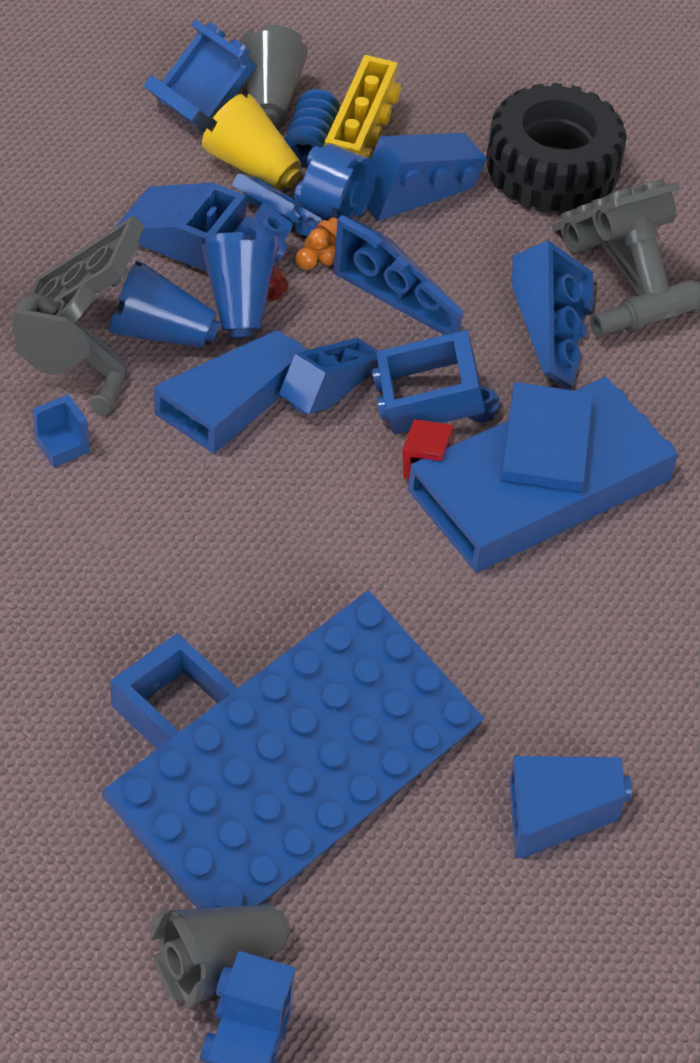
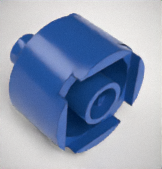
M327 144L322 148L314 146L308 155L307 165L309 167L304 180L298 184L295 190V201L301 203L303 208L323 217L327 221L332 217L338 219L341 215L351 219L354 215L361 217L369 204L375 186V177L370 176V167L375 168L374 161L334 144Z

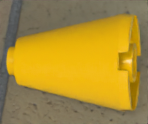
M243 94L235 96L216 113L213 119L218 122L212 132L207 128L202 138V147L205 151L278 190L284 187L290 188L298 181L301 176V171L299 170L301 167L300 160L251 94H248L247 98Z

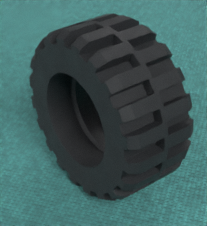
M543 83L536 84L528 90L524 87L517 90L513 96L509 95L502 101L493 114L486 156L488 172L499 189L504 188L503 192L508 198L519 200L520 204L529 209L531 206L540 208V212L550 213V210H558L559 214L577 209L579 206L606 197L616 187L627 139L626 129L623 126L624 123L618 112H614L615 110L606 100L602 102L599 95L591 91L589 93L583 92L581 87L573 85L571 88L563 87L561 83H552L551 86H544ZM546 146L560 147L567 150L553 149Z

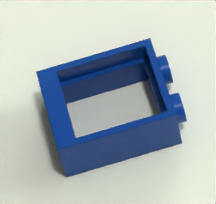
M468 330L376 351L378 368H373L372 373L377 392L383 391V396L377 397L378 409L382 421L389 419L393 434L410 431L414 419L444 423L486 413ZM458 364L462 384L396 399L393 379Z
M178 633L110 680L111 706L156 749L178 734L179 731L146 701L153 694L182 673L190 677L217 703L237 689L228 678Z

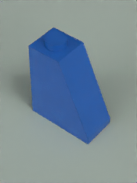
M514 756L509 777L515 858L528 857L618 821L624 802H630L632 794L630 775L623 774L622 757Z

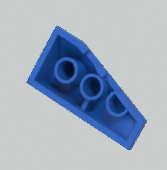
M341 215L337 219L333 274L442 335L461 331L463 310L392 239L346 216Z
M548 240L512 256L513 273L511 280L543 374L568 389L574 385L581 357L578 347L579 339L586 337L588 329L584 324L585 315L592 312L594 305L593 271Z

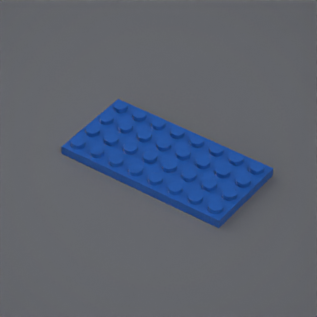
M367 590L107 786L101 796L197 909L261 905L477 728L485 718L377 598Z

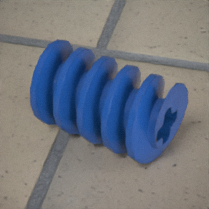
M309 90L300 96L284 138L300 160L301 166L309 167L307 159L314 146L322 148L325 145V140L341 107L339 100L326 90Z

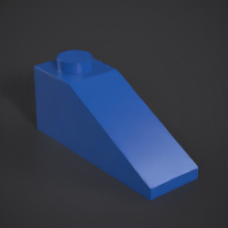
M357 337L295 353L279 395L290 401L291 406L301 413L311 414L328 409L372 373L373 368H378L376 354L378 350Z

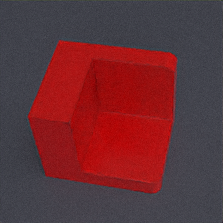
M414 419L402 449L403 479H409L411 464L422 459L443 460L447 448L454 445L453 425Z

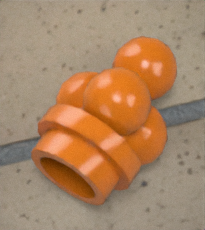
M332 217L328 221L322 220L316 226V229L309 233L304 241V248L300 249L295 257L296 264L301 269L310 270L316 266L317 261L326 266L334 265L337 232L336 218Z

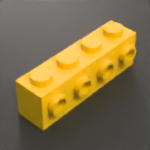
M364 55L328 133L325 145L334 144L371 159L373 154L372 147H376L380 136H382L381 126H387L392 111L391 103L397 104L400 96L401 83L396 82L398 62Z

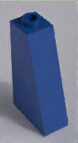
M278 330L159 383L154 387V415L215 454L281 397L279 392L295 353L306 351L307 348Z

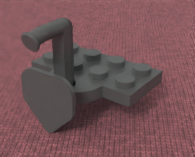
M134 215L39 276L29 295L24 296L19 302L12 316V330H14L16 350L19 355L37 370L46 374L56 375L85 359L106 377L100 393L94 395L90 400L92 410L100 416H106L111 412L112 405L116 401L126 378L127 366L120 356L80 323L78 319L103 289L110 285L116 287L127 276L129 272L127 264L140 247L138 240L145 226Z

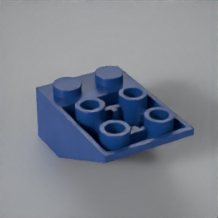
M216 183L149 186L116 226L134 215L145 225L138 240L141 246L207 272L201 249V238L205 239V236L211 234L234 232L245 216L246 195Z

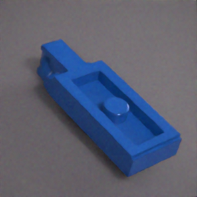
M239 173L232 183L233 187L246 195L247 202L258 207L265 203L288 221L294 222L296 231L299 234L308 237L309 233L316 229V226L322 220H326L303 208L301 203L296 202L292 197L256 177Z

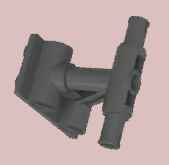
M663 178L643 184L635 189L627 188L609 194V196L594 200L592 203L579 206L577 209L561 214L563 220L552 224L553 232L561 230L567 248L573 253L601 245L638 294L637 296L624 299L617 308L591 315V328L597 337L623 329L636 332L641 330L646 324L682 313L694 314L700 311V283L687 280L669 286L655 238L659 236L656 227L672 223L676 218V205L672 192L680 189L679 182L665 185Z

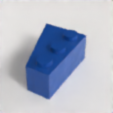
M465 133L380 136L371 157L375 163V168L370 167V176L375 177V186L367 209L378 222L474 188L487 157Z

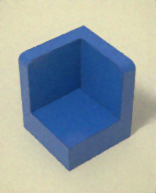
M69 394L33 409L35 442L53 467L89 453L88 421Z

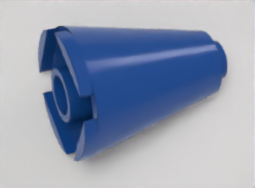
M243 232L207 235L205 239L201 238V249L222 331L230 332V338L233 339L253 338V331L261 330L277 250V236L268 233H256V240H254L252 236H244Z
M136 261L131 267L118 299L120 302L117 308L119 313H113L109 333L117 336L203 348L206 341L213 344L221 322L214 320L216 311L146 264Z

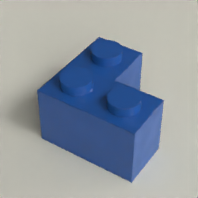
M238 951L233 967L225 966L222 970L216 990V996H220L215 1016L221 1021L216 1034L208 1032L200 1054V1062L275 1063L292 1014L296 967Z

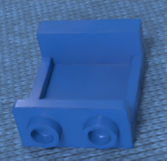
M195 19L191 26L197 31L196 37L161 82L151 75L143 86L160 102L205 133L206 129H210L215 123L213 118L216 113L236 95L257 66L247 57L250 50L234 38L229 43L224 39L226 34L216 25L208 22L205 26Z

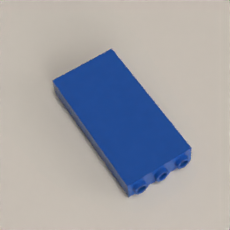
M603 377L575 390L593 393L582 492L501 480L508 421L447 448L441 461L422 459L411 464L408 492L475 573L671 480L678 456L674 446L659 434L651 425L649 419L644 414H641L627 399L625 393L617 388L607 377Z

